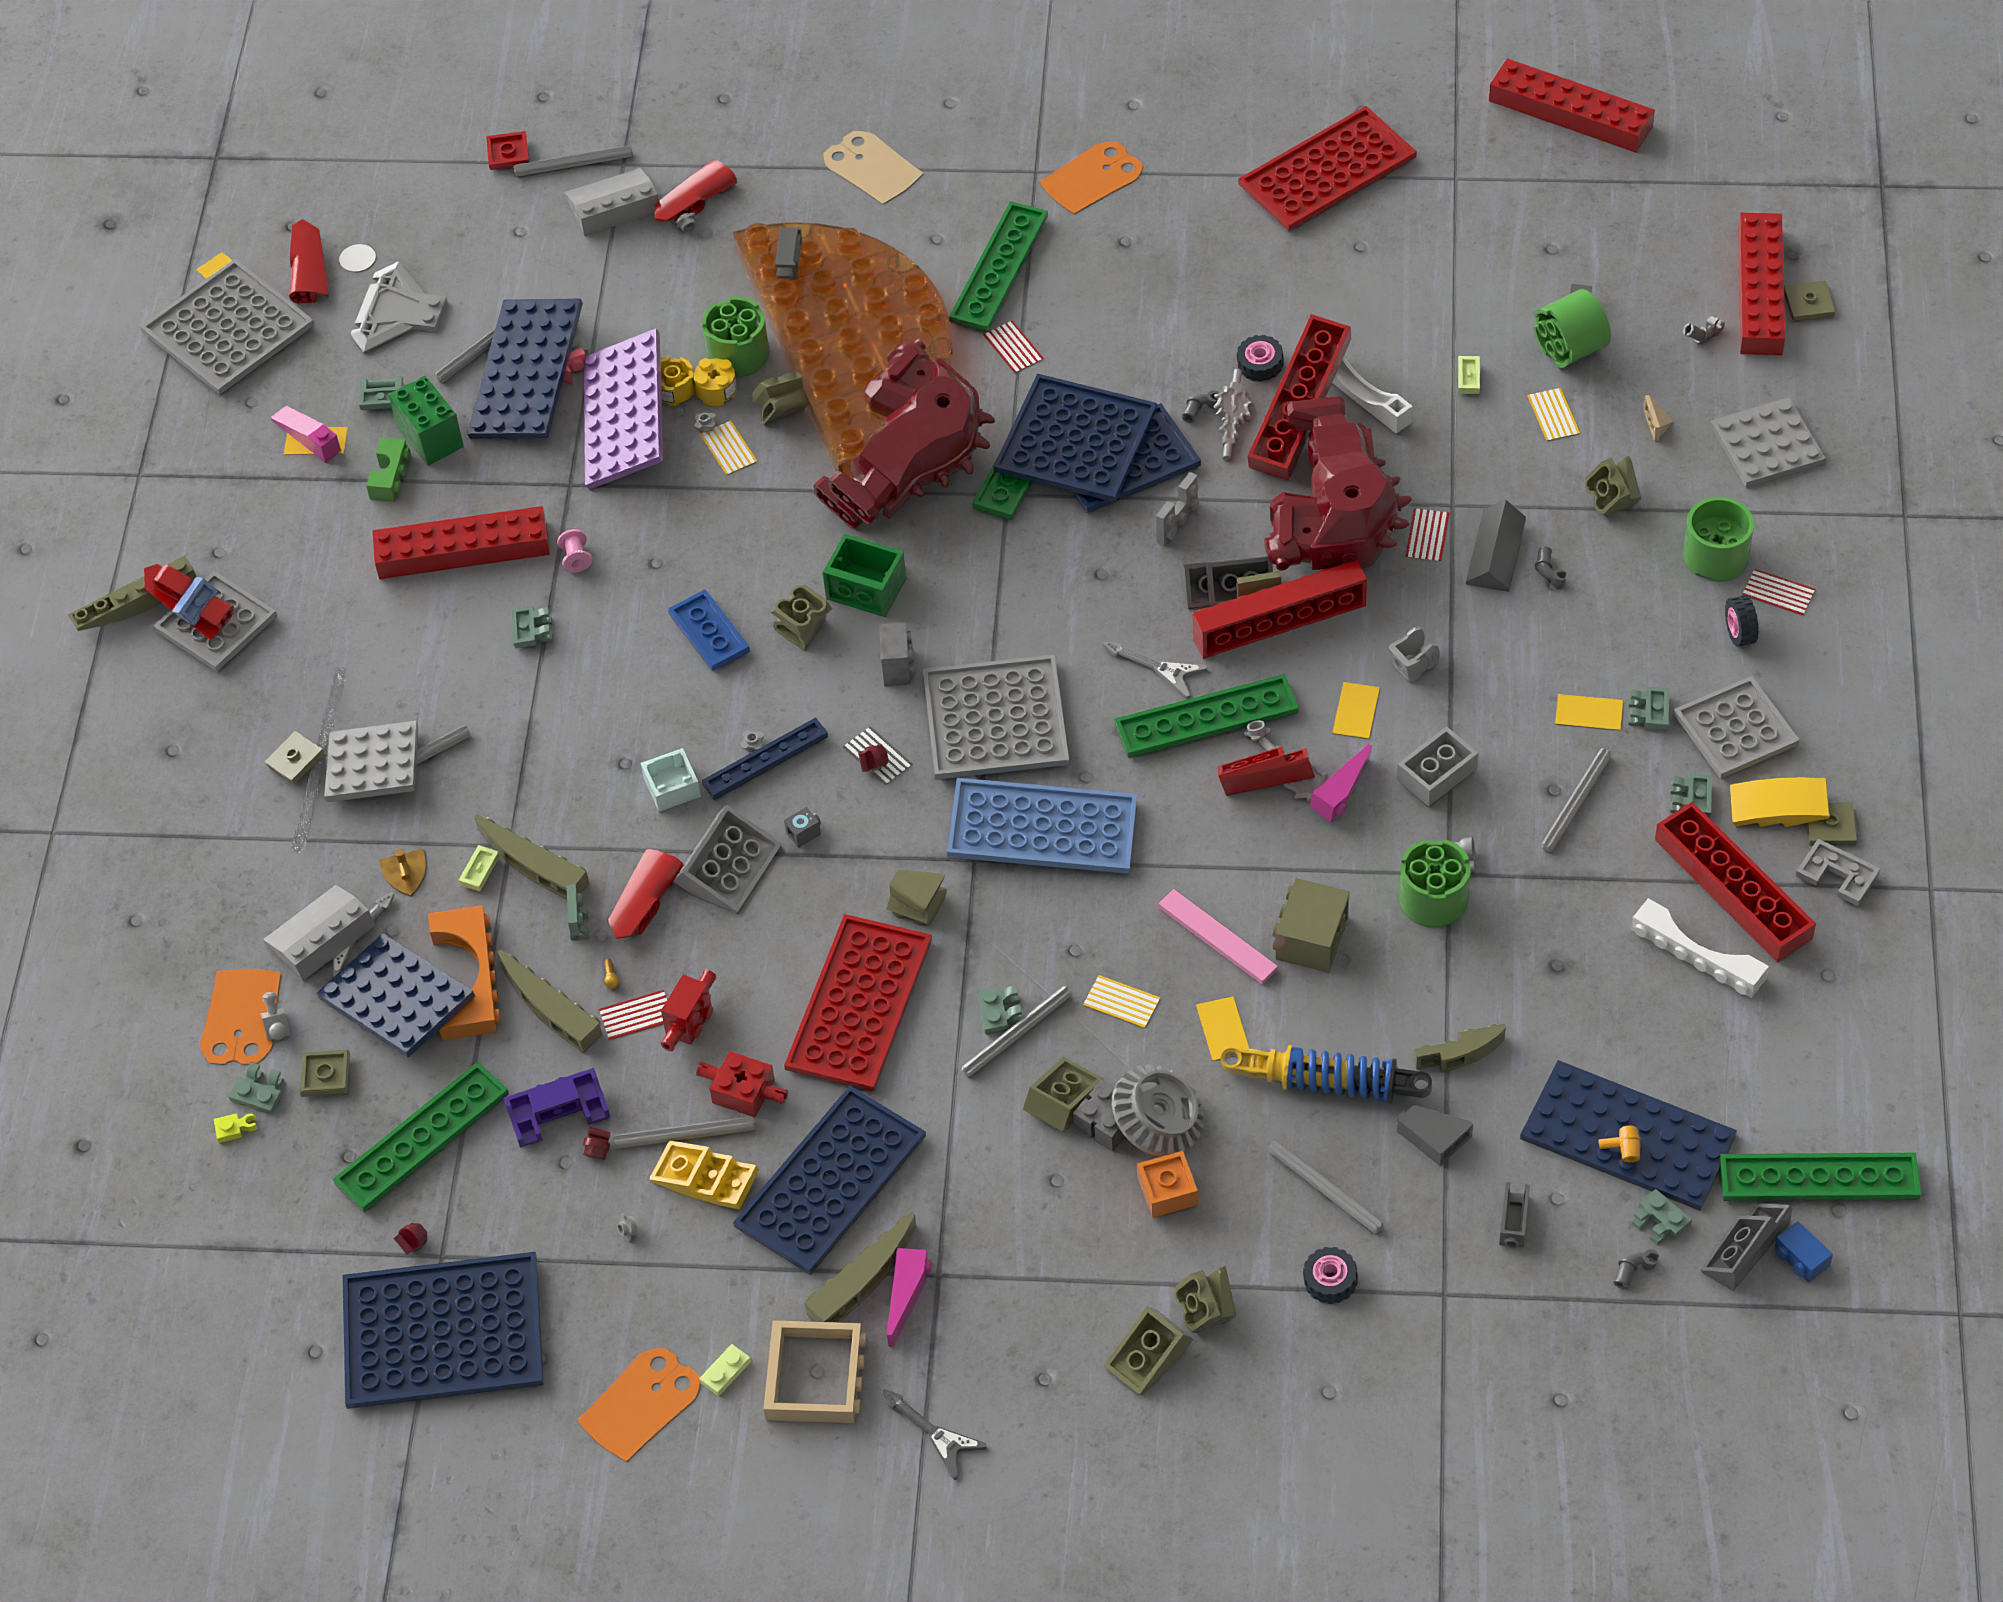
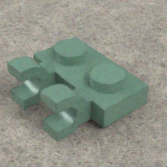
M533 606L512 609L513 644L515 649L537 645V640L553 642V635L550 632L549 626L552 624V617L549 615L548 607L536 611ZM536 623H539L542 626L536 628Z
M1646 687L1645 692L1631 689L1628 699V707H1631L1628 725H1639L1645 722V728L1667 730L1669 725V689ZM1645 704V710L1635 708Z
M1690 773L1688 779L1673 776V784L1670 787V794H1673L1670 812L1675 813L1693 801L1710 818L1712 776ZM1684 791H1687V797H1682V796H1680V795H1674V794H1681V793H1683Z
M576 884L567 885L570 939H575V936L580 935V933L584 935V938H589L588 926L584 924V919H588V909L583 905L582 893L577 892Z
M1016 985L1007 987L1003 992H1001L1000 986L977 991L985 1034L1008 1030V1024L1018 1023L1023 1019L1020 1005L1012 1006L1008 1011L1004 1009V1004L1020 1003Z
M251 1062L247 1069L246 1079L238 1078L229 1095V1099L232 1102L273 1114L282 1097V1093L278 1089L283 1084L284 1079L280 1077V1071L271 1069L267 1085L259 1084L258 1081L261 1079L263 1071L259 1070V1064Z
M1655 1189L1639 1203V1210L1634 1213L1635 1219L1632 1221V1224L1637 1229H1640L1647 1221L1652 1219L1657 1225L1652 1228L1654 1234L1650 1236V1240L1658 1245L1668 1234L1675 1239L1691 1225L1692 1219Z

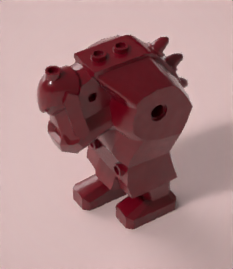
M920 339L914 342H905L895 348L887 357L889 362L888 368L881 376L870 381L865 391V400L870 410L886 416L887 419L885 427L880 432H875L860 455L851 460V473L854 479L838 471L831 478L823 476L813 485L816 497L852 529L858 527L862 521L870 525L878 518L882 508H884L883 515L890 519L911 496L922 497L924 495L921 489L922 486L936 481L947 488L949 485L948 476L957 470L963 469L967 474H972L974 469L971 456L974 450H977V447L983 449L990 448V443L978 431L982 424H993L995 418L980 409L978 392L967 380L940 357L935 362L931 361V357L925 352L926 345Z
M1336 396L1292 401L1287 405L1289 429L1311 431L1309 432L1308 461L1313 468L1311 477L1312 497L1282 492L1271 500L1270 521L1273 526V532L1270 533V537L1264 539L1266 554L1271 563L1276 565V568L1280 571L1287 570L1289 566L1300 565L1301 562L1310 563L1312 570L1330 569L1354 560L1358 561L1361 568L1370 567L1376 562L1384 548H1393L1397 545V542L1390 538L1392 532L1409 526L1410 523L1405 519L1399 518L1398 513L1401 511V508L1410 504L1412 498L1410 496H1399V493L1396 494L1394 487L1399 484L1400 477L1386 476L1380 469V467L1386 464V461L1374 456L1371 428H1366L1361 423H1350L1346 417V406L1343 398Z

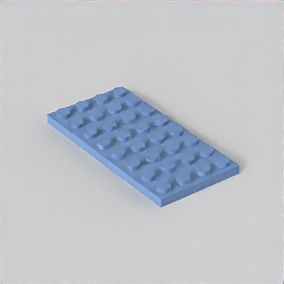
M957 778L947 857L1129 874L1137 794Z

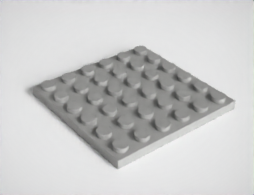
M233 259L148 320L140 328L143 334L220 395L315 324L313 319L238 260Z
M1055 655L923 669L935 780L1069 765Z

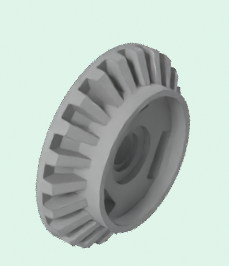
M1147 1064L1143 1067L1141 1065L1136 1066L1134 1069L1126 1072L1114 1088L1112 1110L1116 1123L1125 1137L1133 1145L1146 1153L1162 1157L1180 1151L1185 1152L1199 1139L1200 1132L1204 1126L1202 1123L1204 1112L1200 1110L1202 1103L1200 1099H1196L1195 1089L1187 1084V1080L1184 1077L1180 1078L1177 1076V1072L1174 1070L1167 1071L1165 1066L1159 1065L1154 1067L1153 1064ZM1143 1083H1157V1086L1144 1092L1140 1088V1085ZM1181 1102L1185 1109L1186 1119H1183ZM1154 1105L1161 1106L1164 1114H1158L1154 1109Z

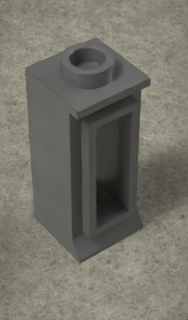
M780 228L775 267H778L777 279H798L797 272L803 244L801 228Z
M1510 1182L1505 1184L1499 1245H1505L1509 1248H1524L1530 1185L1525 1184L1524 1194L1511 1193ZM1510 1204L1522 1206L1519 1232L1507 1230Z

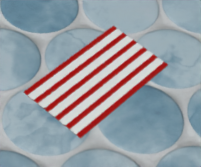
M1013 320L983 334L1014 373L1044 359Z
M1414 508L1405 557L1441 561L1449 512Z
M1754 569L1742 595H1747L1750 598L1803 615L1815 588Z
M664 990L600 1008L599 1011L609 1040L663 1024L661 1009L667 1001Z

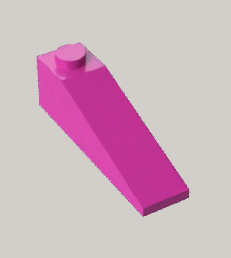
M285 406L271 417V421L325 463L341 451L337 434L324 424L288 406Z
M1366 745L1312 793L1311 809L1330 822L1337 816L1341 817L1345 813L1347 804L1369 761L1372 745Z
M897 1248L887 1329L889 1347H894L926 1283V1275L931 1274L932 1260L928 1259L927 1250Z

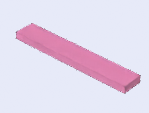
M1173 889L1158 903L1160 910L1261 985L1278 971L1276 964Z

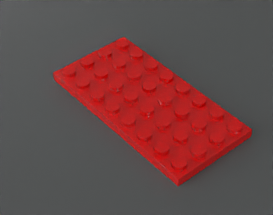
M1364 106L1238 178V184L1286 230L1290 231L1417 157V151L1372 110Z
M844 914L785 1061V1070L874 1092L932 942V934Z

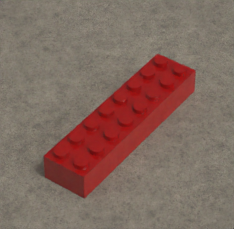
M1508 58L1490 83L1489 101L1635 153H1637L1653 128L1655 109Z
M1740 212L1738 225L1740 354L1783 355L1785 344L1782 214Z
M1313 314L1310 315L1247 456L1250 469L1289 481L1311 431L1289 429L1287 405L1292 401L1326 398L1351 341V326Z
M543 506L372 530L374 562L379 579L550 555L547 522Z
M1354 560L1330 569H1323L1311 575L1302 576L1299 579L1283 582L1280 585L1268 589L1265 588L1249 595H1243L1237 599L1221 602L1206 609H1200L1193 612V640L1202 658L1205 659L1365 607L1367 578L1358 561Z
M1693 801L1657 824L1655 841L1777 963L1813 939L1816 923Z

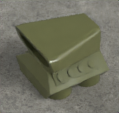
M789 372L781 377L769 378L761 382L752 392L753 404L763 406L761 414L763 425L800 412L807 407L808 400L803 391V377L798 372Z
M1630 456L1625 457L1617 464L1614 463L1612 457L1606 459L1585 477L1586 491L1594 495L1595 509L1599 513H1603L1605 517L1618 510L1630 509L1641 500Z
M807 585L796 586L791 590L790 597L777 601L775 609L771 612L778 618L774 621L773 627L779 634L804 650L825 621L826 614L832 610V607L825 598Z
M898 869L890 883V898L886 909L892 911L893 915L897 918H912L917 925L931 924L946 897L947 889L940 887L945 875Z
M1225 1266L1209 1276H1206L1202 1269L1190 1274L1175 1286V1299L1177 1304L1184 1310V1323L1193 1333H1198L1212 1326L1225 1324L1236 1316Z

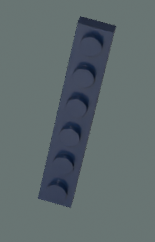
M815 717L703 779L702 785L713 800H716L828 738V732Z

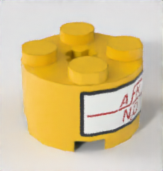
M670 356L661 359L662 401L669 406H677L695 394L693 367L683 357H680V359H670Z
M703 358L700 360L699 365L693 372L697 398L699 397L703 404L713 407L724 405V402L730 398L733 400L737 393V383L732 363L727 359Z

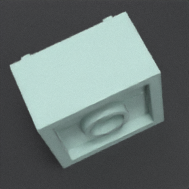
M683 748L641 763L645 783L659 812L701 797L698 780Z

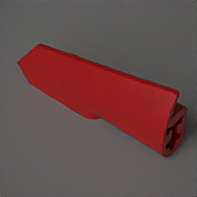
M717 160L710 161L655 204V220L668 222L672 219L677 224L678 218L685 213L699 214L705 207V201L737 184L734 172Z
M301 219L292 225L289 298L292 302L299 304L317 302V294L329 297L321 235L317 227Z
M155 564L144 568L145 590L173 611L194 580L166 564L163 566ZM213 596L200 613V618L195 626H191L206 638L212 640L230 620L235 608L217 596Z
M647 849L608 919L616 939L631 937L633 933L640 935L644 932L659 910L661 897L669 886L673 884L674 879L684 866L678 858L657 850Z

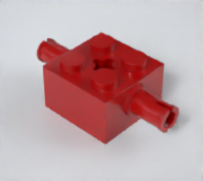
M705 969L699 980L682 974L662 1007L661 1014L666 1036L660 1044L665 1050L674 1051L678 1041L691 1045L695 1037L698 1038L700 1036L705 1020L711 1017L713 1006L709 989L717 979V975L711 970Z
M729 1051L722 1066L719 1068L702 1061L699 1063L700 1066L697 1067L696 1076L713 1080L709 1088L713 1104L755 1118L765 1098L782 1105L785 1103L784 1100H787L788 1090L772 1086L775 1080L772 1065Z

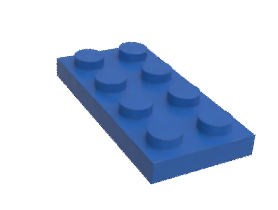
M706 589L668 608L671 618L712 671L750 652L747 642Z

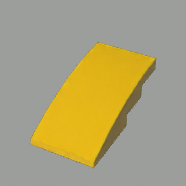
M1775 778L1730 785L1732 820L1735 827L1758 823L1760 827L1783 823L1785 827L1830 818L1826 778Z
M669 1141L649 1180L652 1183L698 1200L740 1210L759 1173V1169L756 1165L736 1162L733 1156L712 1153L709 1147Z

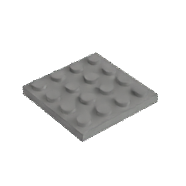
M1789 397L1710 421L1712 431L1745 488L1825 464V456Z
M213 571L205 580L218 590L215 596L233 605L235 609L230 620L212 640L206 638L190 624L174 614L172 610L154 625V629L157 633L218 672L277 617V613L262 601Z
M1753 676L1674 709V716L1720 779L1799 745V738Z
M417 721L330 732L324 796L326 802L415 791L418 744Z

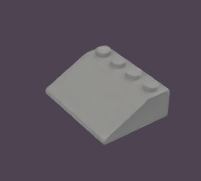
M641 168L565 192V196L584 236L655 213V204L659 201L652 181Z
M726 804L717 814L673 882L696 897L737 913L782 843Z
M335 885L263 940L304 981L376 925L369 910L355 896Z

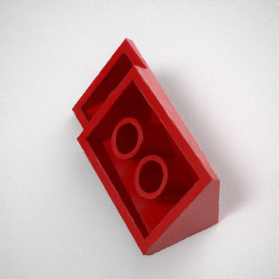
M1281 746L1218 766V776L1226 796L1315 778L1307 748L1285 754Z

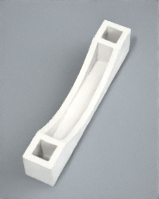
M1343 357L1332 382L1334 385L1396 434L1412 423L1411 404L1398 394L1383 392L1368 383Z
M1649 898L1633 916L1631 930L1638 936L1645 937L1655 943L1657 947L1673 953L1678 959L1689 962L1699 971L1706 972L1715 977L1717 981L1726 983L1740 994L1752 998L1767 979L1768 965L1750 955L1722 954L1696 944L1678 929L1668 909Z

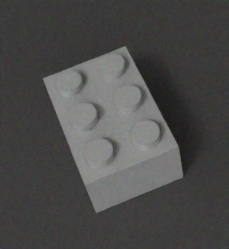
M1446 726L1398 763L1397 780L1427 806H1430L1477 769L1479 753Z

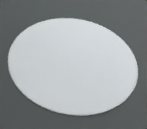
M352 245L341 253L339 262L348 271H362L374 263L376 254L367 245Z

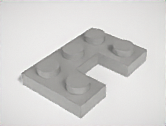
M1189 472L1179 485V501L1176 505L1167 501L1156 515L1158 544L1165 546L1169 539L1172 540L1179 526L1185 524L1189 513L1197 508L1199 504V485H1197L1196 474Z
M1817 839L1797 869L1796 877L1817 886L1828 870L1846 879L1839 889L1837 897L1859 906L1878 877L1880 868Z

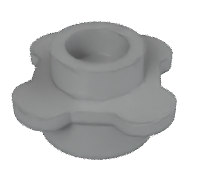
M685 213L681 215L677 220V229H681L683 232L693 229L696 226L695 214Z
M715 413L697 414L695 416V420H697L694 425L695 428L701 432L711 431L715 427Z
M1257 720L1247 725L1244 735L1251 737L1253 741H1257L1269 734L1271 730L1265 727L1263 721Z
M749 730L743 732V742L740 744L742 749L754 752L762 747L763 732L758 731L756 733Z
M624 1213L620 1214L617 1230L629 1242L632 1240L631 1236L638 1233V1226L632 1216L626 1217Z

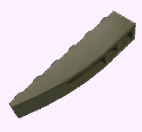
M185 555L167 564L192 580L197 577ZM143 576L68 614L77 631H82L141 614L162 604V602L145 590Z
M478 814L474 817L478 831L494 850L499 851V855L519 873L539 886L567 900V885L576 884L578 893H582L589 885L587 871L582 866L568 862L563 856L551 853L546 847L532 843L525 836H518L508 827H501L488 817L484 818Z
M501 949L497 951L500 964L510 983L524 1003L547 1027L583 1054L603 1036L600 1026L601 1022L596 1016L588 1015L577 1002L572 1003L561 990L556 991L545 978L542 977L540 979L536 976L529 966L521 965L513 954H507Z
M910 1212L906 1217H901L891 1230L883 1232L871 1247H866L860 1253L857 1259L847 1263L836 1277L828 1279L822 1289L817 1293H812L804 1303L806 1315L814 1322L839 1323L860 1305L895 1265L897 1248H906L917 1227L915 1214Z

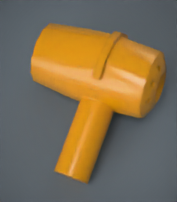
M1624 1126L1619 1130V1137L1599 1139L1600 1149L1620 1147L1624 1162L1640 1160L1641 1138L1637 1127Z

